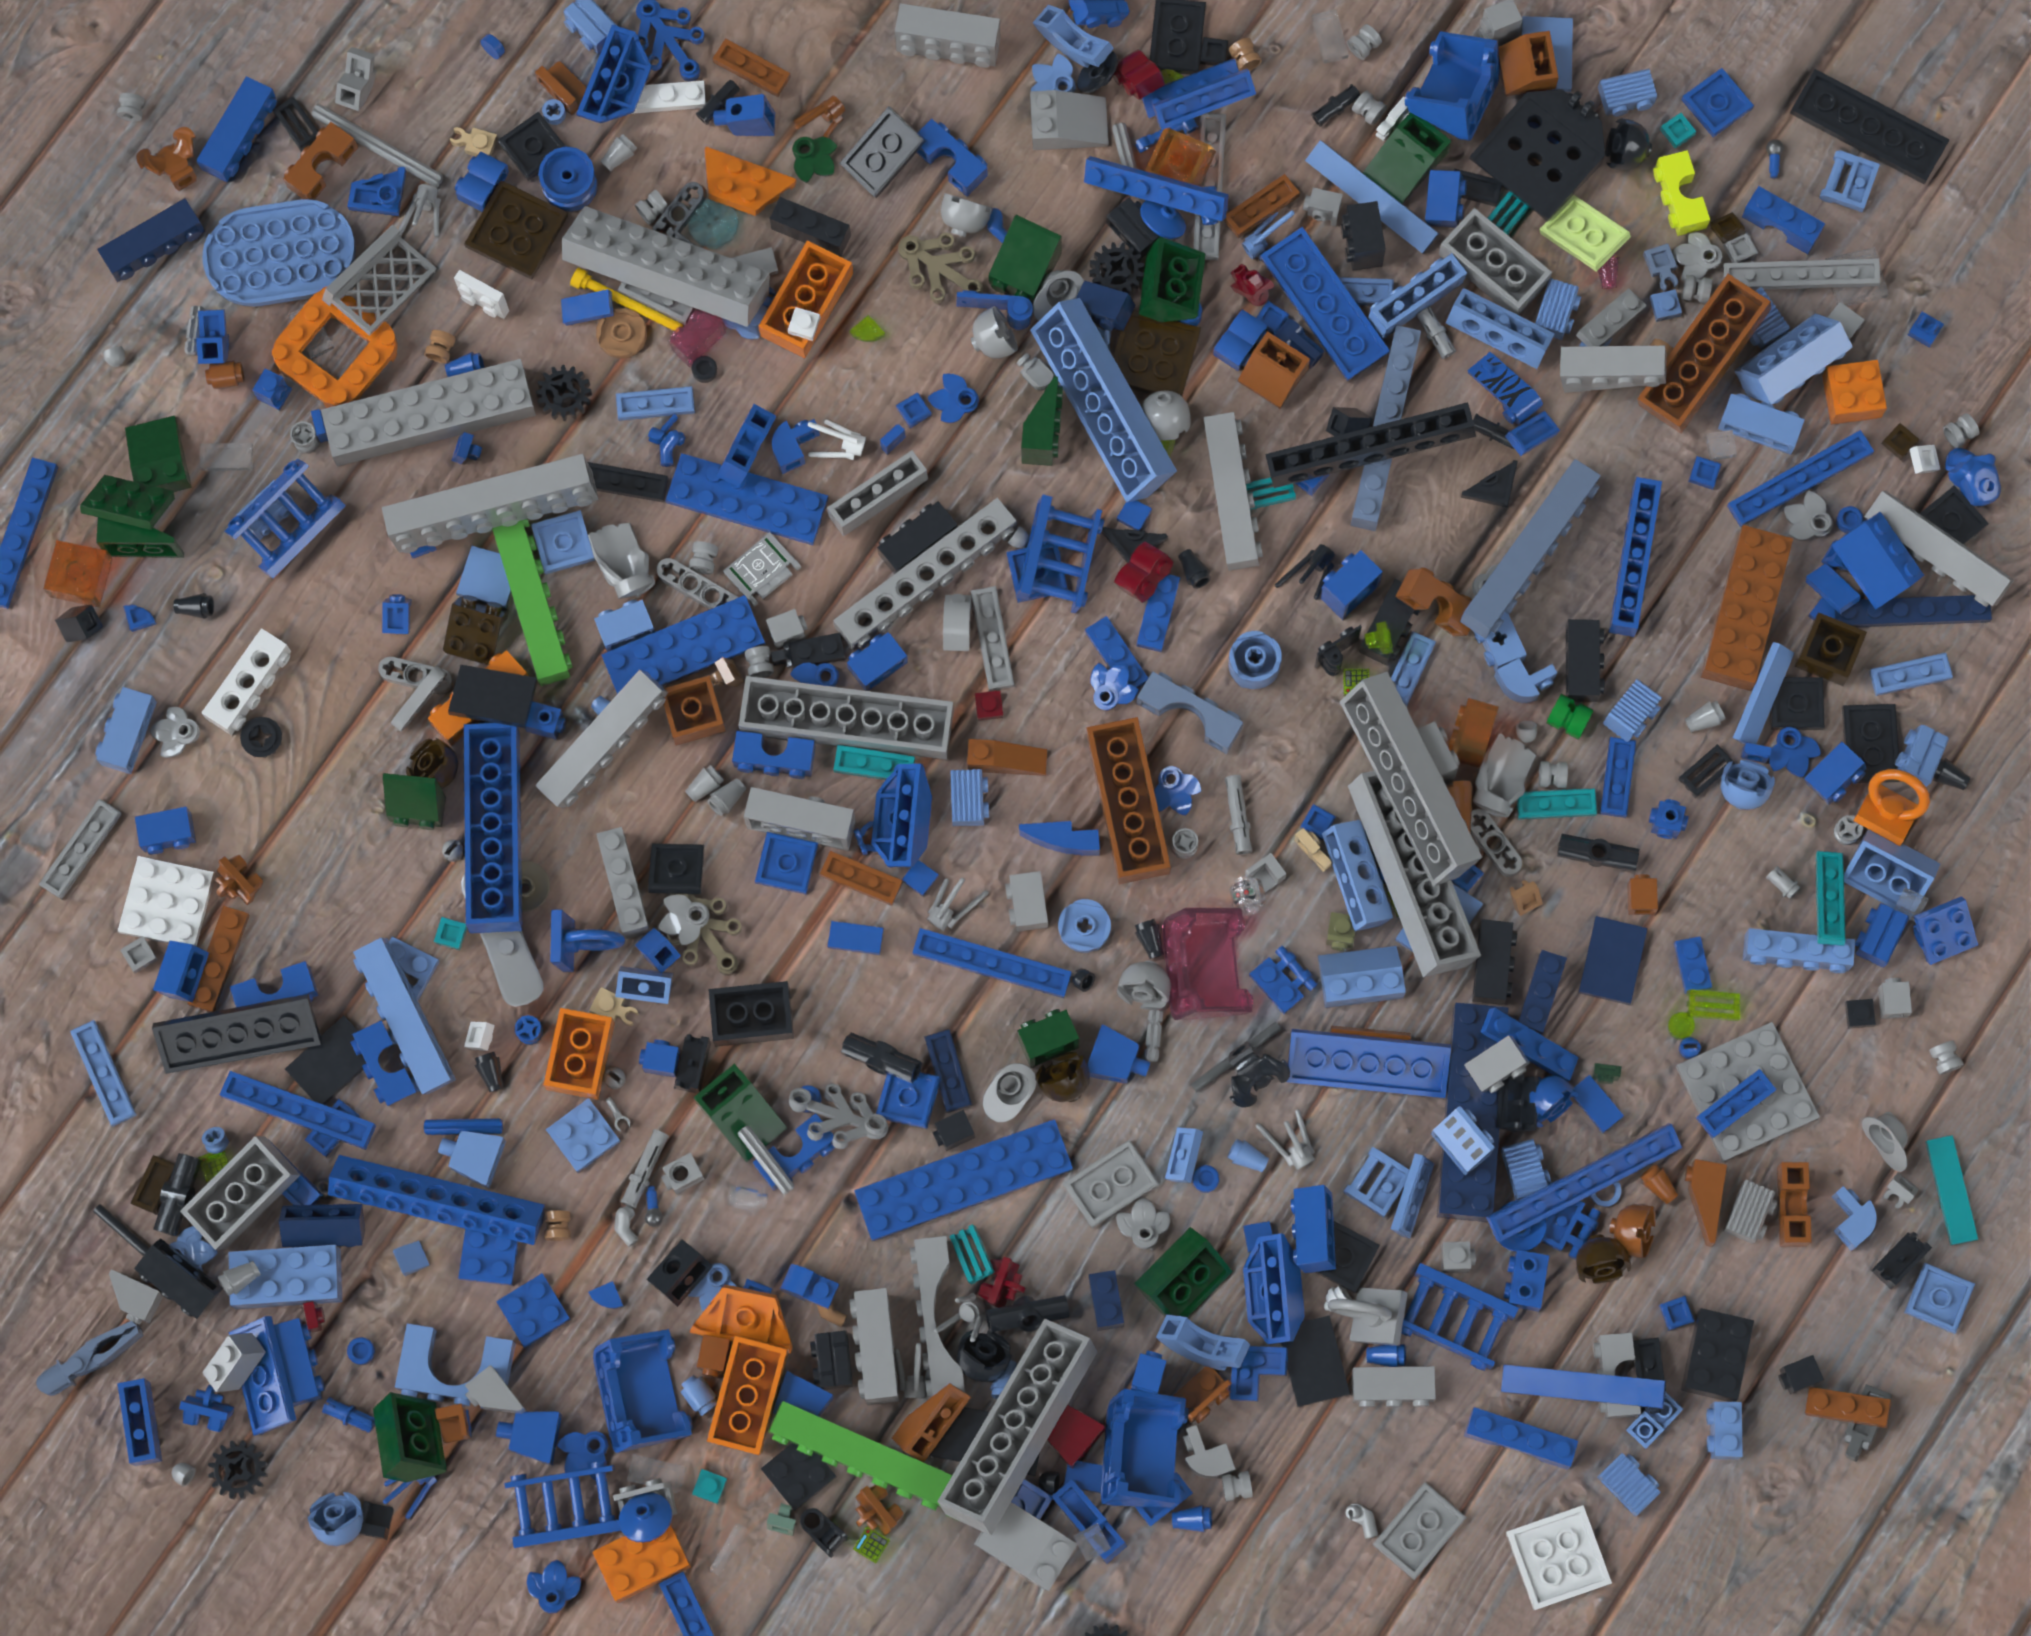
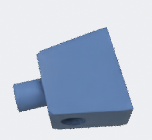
M461 1131L457 1142L443 1138L438 1153L451 1157L449 1162L451 1170L490 1189L506 1141L501 1136Z

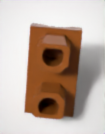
M240 855L229 860L224 856L218 862L220 866L217 869V873L220 876L215 881L220 887L216 893L220 897L228 894L232 899L239 896L246 905H249L253 902L255 893L262 887L263 880L257 873L251 874L246 879L241 872L247 869V864Z
M877 1485L870 1488L868 1486L864 1487L855 1497L860 1504L855 1509L861 1516L856 1522L858 1527L863 1526L865 1523L871 1531L878 1527L884 1536L894 1529L904 1512L895 1503L888 1509H885L880 1501L886 1498L888 1493L886 1489Z

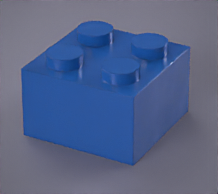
M1362 550L1356 555L1353 553L1349 554L1341 563L1343 565L1342 568L1337 572L1331 571L1323 579L1321 600L1342 620L1380 585L1383 571Z

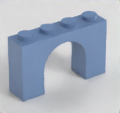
M407 1323L395 1388L400 1390L401 1394L417 1398L419 1393L428 1395L427 1399L431 1401L443 1402L444 1398L454 1399V1404L470 1406V1401L465 1395L469 1392L465 1387L467 1383L456 1386L446 1385L440 1382L433 1373L432 1354L437 1330L432 1327ZM486 1336L481 1366L474 1377L491 1365L508 1386L516 1343L513 1340Z

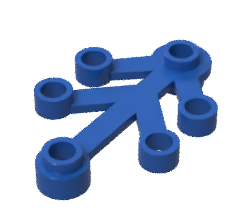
M655 0L640 1L636 7L637 17L641 21L637 36L639 40L645 41V44L642 45L644 51L649 46L647 36L651 24L657 31L652 54L647 58L649 62L657 59L659 63L656 65L651 64V70L657 71L662 67L661 57L664 44H666L680 64L679 70L682 79L687 82L697 80L700 76L699 64L695 60L688 59L674 38L688 40L693 44H701L705 38L704 31L700 27H693L691 30L665 26L661 20H675L680 25H686L691 20L690 11L684 7L677 9V11L661 8ZM651 7L653 10L650 13H646L644 9ZM682 13L688 15L685 19L679 18V15ZM694 33L701 34L697 39L692 37ZM691 65L694 67V69L692 71H686V66Z

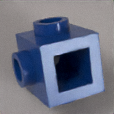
M1671 799L1660 801L1656 808L1652 807L1649 823L1653 824L1650 833L1657 834L1658 837L1664 839H1676L1680 830L1685 831L1689 816L1684 815L1686 807L1680 806V802ZM1666 816L1674 817L1675 819L1669 820Z

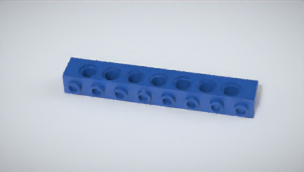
M338 1155L329 1175L328 1195L531 1245L535 1244L543 1224L544 1204L347 1156Z

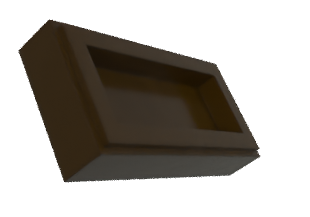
M153 1155L130 1204L156 1215L162 1203L160 1201L161 1189L164 1183L170 1180L175 1164Z

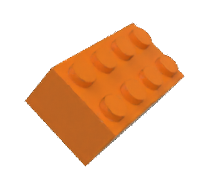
M807 240L758 326L760 336L805 359L853 275L852 262ZM795 307L820 314V321L813 341L788 334V328Z
M735 1335L707 1442L756 1455L762 1454L790 1349Z

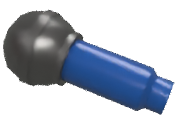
M1774 139L1769 141L1766 146L1768 156H1770V178H1778L1780 156L1784 150L1783 143L1780 140Z
M649 1186L646 1192L648 1210L645 1215V1221L649 1226L656 1227L663 1222V1215L660 1209H658L655 1187Z

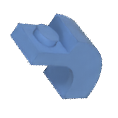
M1047 5L1033 21L1038 31L1055 48L1086 68L1090 64L1099 67L1114 49L1110 42L1083 31L1068 17L1064 10Z
M1166 1315L1156 1336L1162 1344L1177 1354L1198 1364L1225 1371L1227 1366L1240 1368L1250 1347V1344L1245 1339L1224 1337L1210 1333L1195 1325L1187 1317Z

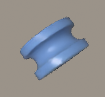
M551 99L544 103L542 113L545 121L551 125L562 123L566 117L563 103L556 99ZM558 108L559 115L553 114L550 116L549 110Z
M212 1127L202 1135V1142L209 1153H220L228 1146V1138L220 1127Z

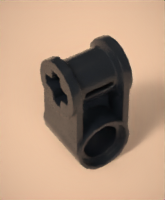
M809 1508L800 1517V1524L803 1530L830 1558L834 1556L833 1552L844 1541L850 1539L833 1521L831 1522L818 1509ZM811 1513L817 1514L820 1517V1524L813 1529L808 1528L804 1522L806 1516ZM835 1535H837V1537H836L829 1545H827V1543H828Z

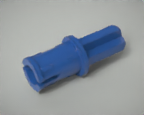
M331 1397L326 1400L329 1404H324L322 1413L343 1421V1425L347 1426L350 1424L368 1433L374 1429V1417L356 1410L354 1405L349 1407Z

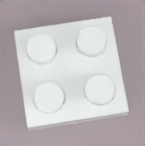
M459 270L454 280L461 299L471 306H474V304L481 306L482 310L491 317L499 316L505 319L509 309L503 293Z

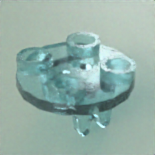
M706 199L703 205L696 209L695 215L688 223L689 232L693 239L710 249H717L731 241L739 227L736 211L732 207L710 199Z

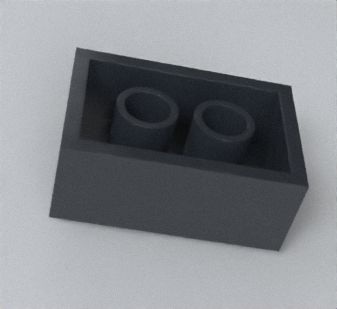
M788 981L708 989L712 1037L715 1047L794 1039Z
M1699 1309L1696 1313L1681 1391L1727 1402H1736L1739 1399L1754 1320L1708 1309Z

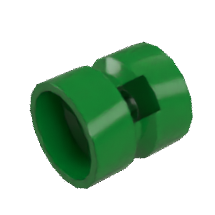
M1561 693L1546 724L1558 730L1564 728L1567 735L1579 740L1594 710L1582 703L1575 705L1574 699Z

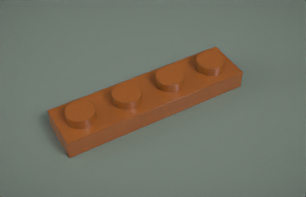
M223 906L207 949L209 955L193 1002H188L189 1006L207 1012H214L216 1010L250 916L248 913Z

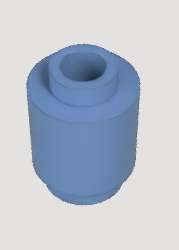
M693 1375L681 1384L684 1389L680 1393L694 1412H699L701 1417L716 1407L717 1400L715 1398L717 1396L702 1376L696 1378Z

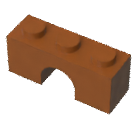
M332 122L326 127H322L316 135V140L310 146L308 145L303 149L300 159L295 165H290L285 171L283 180L287 188L302 199L315 200L326 187L323 177L316 172L318 165L323 161L332 160L343 167L358 149L355 139Z
M1421 567L1420 569L1408 570L1395 597L1414 610L1429 609L1432 601L1435 599L1439 606V614L1434 623L1452 636H1467L1470 628L1462 624L1460 620L1472 599L1455 592L1451 584L1436 579L1434 577L1435 574L1427 568Z
M1781 1162L1777 1167L1780 1247H1807L1812 1243L1811 1216H1808L1807 1192L1810 1189L1809 1162Z

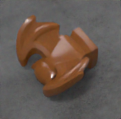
M187 127L178 128L173 133V139L177 140L176 145L173 143L161 148L155 154L156 156L151 155L149 149L140 150L136 155L139 167L141 169L145 167L158 176L166 174L170 177L172 184L178 191L197 181L194 170L191 166H188V159L194 156L193 138H196V135Z

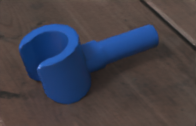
M673 414L661 429L652 427L648 434L649 441L660 445L669 428L678 420V416Z

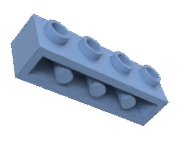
M1452 253L1444 259L1441 257L1426 272L1423 273L1421 271L1416 274L1406 286L1397 287L1391 292L1390 297L1373 304L1370 308L1368 320L1379 336L1384 339L1395 331L1396 325L1403 326L1416 317L1418 313L1463 284L1467 272Z
M1749 928L1744 935L1743 961H1750L1754 965L1772 963L1782 968L1800 966L1810 971L1829 969L1832 973H1846L1854 965L1855 939L1846 938L1844 946L1817 944V935Z

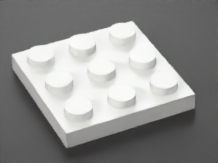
M138 856L118 932L135 937L143 936L145 939L168 944L171 940L197 946L216 874L211 871Z
M1584 1505L1506 1532L1533 1610L1612 1584Z

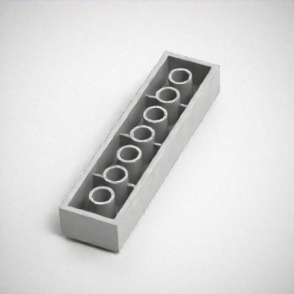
M584 206L562 238V260L746 327L749 326L769 295L770 272L587 206Z
M521 359L321 409L332 458L337 466L451 438L464 432L470 433L536 416Z
M580 454L382 507L388 537L398 552L411 553L419 547L426 545L438 546L445 540L464 539L471 533H487L494 527L502 525L506 527L513 526L518 521L524 519H539L543 514L550 512L562 513L569 507L577 505L580 507L588 506L593 501L599 500L593 472L584 455Z
M1388 672L1363 679L1340 701V704L1433 887L1456 879L1482 858L1479 847L1474 842L1465 820H1463L1456 807L1454 798L1450 795L1442 775L1432 760L1431 753L1426 748L1420 732L1412 721L1408 708L1403 703L1396 685Z
M746 676L739 730L763 734V737L788 740V737L814 740L817 744L842 745L947 760L954 704L951 701Z
M1375 771L1361 773L1348 785V788L1422 976L1427 977L1469 966L1481 954L1452 881L1433 887Z
M1044 1319L937 1502L946 1515L992 1535L1098 1353L1089 1337Z

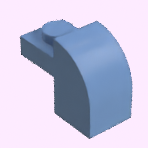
M1520 658L1497 669L1494 677L1508 698L1519 703H1531L1537 701L1539 697L1538 688L1542 691L1554 684L1553 680L1556 678L1557 671L1553 664L1529 676Z
M1843 1186L1832 1198L1849 1218L1833 1231L1852 1251L1873 1232L1877 1217L1874 1205L1870 1200L1861 1206L1858 1203L1860 1199L1857 1194Z

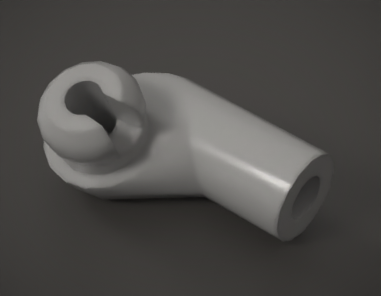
M625 1206L619 1208L616 1212L614 1229L626 1245L631 1247L639 1238L630 1229V1220L635 1216V1212L632 1207Z
M1356 1503L1346 1508V1517L1362 1525L1365 1539L1378 1536L1374 1514L1371 1510Z

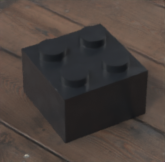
M1378 201L1347 205L1346 214L1342 215L1343 224H1341L1342 239H1346L1347 246L1345 248L1346 262H1351L1352 271L1382 267L1386 247Z

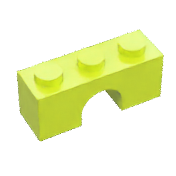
M1688 150L1658 158L1656 166L1653 168L1656 182H1660L1663 190L1661 191L1662 202L1664 206L1668 205L1670 214H1668L1670 227L1672 229L1675 228L1677 236L1707 229L1710 217L1703 196L1690 199L1684 197L1679 190L1680 186L1692 183L1695 175Z

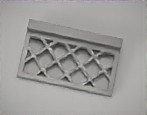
M393 225L325 289L322 298L327 305L333 304L369 336L424 284L437 269L399 236L400 231ZM398 245L406 252V258H393L392 250ZM378 264H389L390 274H376V266ZM393 264H407L408 275L394 274ZM411 264L421 265L427 271L423 275H412ZM361 280H373V290H360L359 282ZM377 280H391V291L378 290ZM395 280L408 281L409 289L407 291H396ZM344 296H356L357 306H347L341 299ZM360 296H374L375 307H361ZM378 296L392 297L393 305L390 307H379ZM362 312L375 313L376 321L370 326L362 319Z

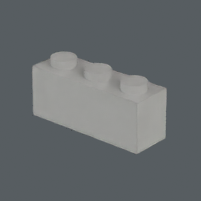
M1435 1366L1355 1367L1352 1369L1353 1403H1359V1407H1375V1403L1386 1402V1407H1402V1402H1413L1414 1407H1427L1429 1402H1434L1436 1399Z

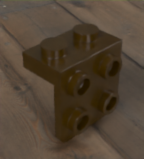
M460 596L451 605L443 651L450 655L489 665V661L495 656L500 627L508 619L509 609L502 608V605L496 602L484 603L477 601L478 599L474 596Z

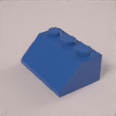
M1881 511L1860 523L1831 545L1875 610L1925 576Z

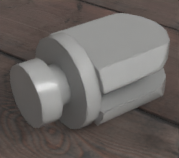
M1028 353L1024 354L1016 363L1019 367H1024L1020 371L1022 377L1034 389H1046L1053 379V371L1040 358L1038 359L1035 356L1030 360L1031 356Z

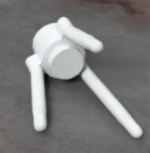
M827 419L824 423L835 430L812 422L808 423V426L843 439L841 449L846 450V452H809V457L847 458L851 460L854 459L855 455L861 457L866 441L865 436H861L860 433L853 432Z

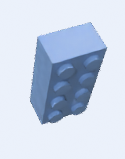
M1815 313L1734 371L1747 396L1768 404H1775L1783 400L1784 395L1791 390L1803 386L1808 378L1823 372L1825 366L1843 358L1846 352L1853 348L1840 321Z
M337 1245L228 1252L229 1269L253 1261L261 1274L238 1294L235 1295L233 1293L230 1295V1306L234 1309L303 1305V1303L311 1301L317 1304L342 1302L341 1249Z

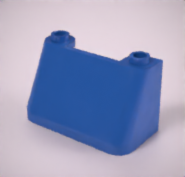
M1440 31L1436 40L1432 41L1429 54L1433 56V64L1421 89L1413 87L1411 91L1406 93L1405 106L1408 107L1410 113L1458 139L1470 141L1498 85L1500 76L1498 40Z
M669 1329L609 1339L594 1349V1367L610 1442L616 1453L692 1435V1419L684 1411H678L667 1360L675 1351V1341L670 1335Z
M1123 1389L1110 1400L1106 1414L1101 1486L1102 1504L1112 1506L1176 1507L1181 1503L1184 1489L1180 1486L1178 1480H1174L1177 1430L1182 1424L1187 1422L1189 1413L1188 1408L1185 1407L1186 1398Z

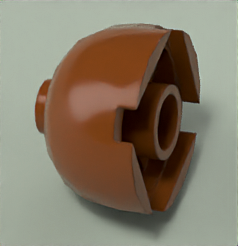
M1631 1204L1623 1208L1617 1218H1612L1610 1234H1614V1239L1624 1246L1629 1256L1636 1258L1647 1257L1654 1238L1650 1234L1651 1226L1655 1227L1656 1224L1655 1207L1645 1204Z

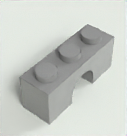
M1632 1333L1599 1335L1597 1342L1593 1343L1594 1358L1599 1359L1600 1369H1596V1374L1615 1376L1617 1365L1632 1363L1635 1360ZM1599 1402L1600 1412L1605 1413V1419L1638 1417L1641 1414L1640 1406Z

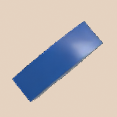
M1071 821L1019 824V835L1044 848L1065 854L1100 856L1098 829L1072 831Z
M1072 1479L1051 1496L1106 1564L1127 1548L1125 1541Z

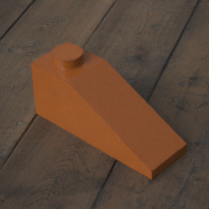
M969 739L968 770L982 769V773L1046 776L1047 749L996 740Z
M1695 1159L1691 1166L1687 1165L1685 1181L1689 1182L1688 1192L1705 1244L1708 1247H1712L1716 1241L1727 1165Z
M949 1383L910 1413L892 1436V1439L903 1451L924 1463L971 1396Z

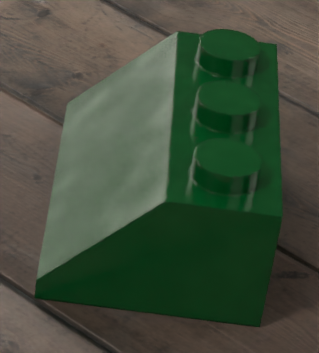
M1159 237L1147 251L1139 315L1159 322L1195 319L1199 311L1206 253Z
M1189 1227L1134 1285L1164 1317L1166 1315L1188 1317L1233 1271L1210 1242L1193 1228Z
M390 1392L373 1408L383 1478L407 1483L443 1474L447 1471L440 1425L435 1409H437L436 1402Z

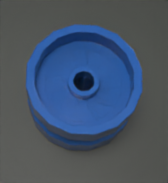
M561 147L551 151L541 162L538 175L544 196L550 204L564 211L573 212L583 209L584 206L592 202L597 192L598 183L592 161L586 153L573 147Z

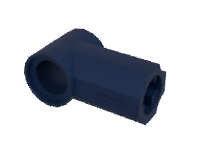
M1288 319L1274 334V336L1310 358L1309 369L1318 363L1325 352L1306 336L1304 329L1292 319Z

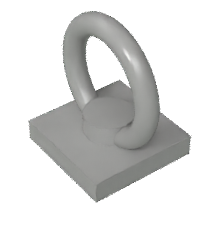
M1358 1288L1356 1300L1332 1299L1328 1302V1308L1336 1314L1353 1318L1350 1341L1399 1346L1408 1293L1402 1290Z

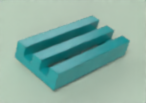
M1509 191L1487 219L1493 222L1515 195ZM1516 197L1517 199L1497 222L1496 226L1499 229L1522 202L1518 197ZM1524 203L1504 228L1503 232L1508 235L1530 207Z
M1271 477L1246 484L1247 490L1273 485ZM1293 484L1248 492L1253 493V498L1286 490L1289 492L1288 494L1254 501L1255 508H1250V510L1296 500Z
M972 1224L968 1226V1229L960 1230L957 1235L952 1234L949 1236L968 1283L972 1285L995 1273L975 1225ZM970 1235H972L986 1270L983 1272L968 1239ZM960 1240L963 1241L964 1246L967 1250L969 1258L977 1274L975 1276L973 1275V1272L970 1268L968 1260L961 1246Z

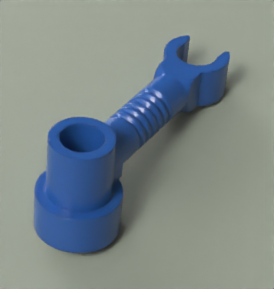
M1192 118L1144 136L1136 141L1137 144L1135 146L1139 153H1142L1153 147L1156 143L1181 130L1185 134H1189L1195 131L1198 125L1195 119Z

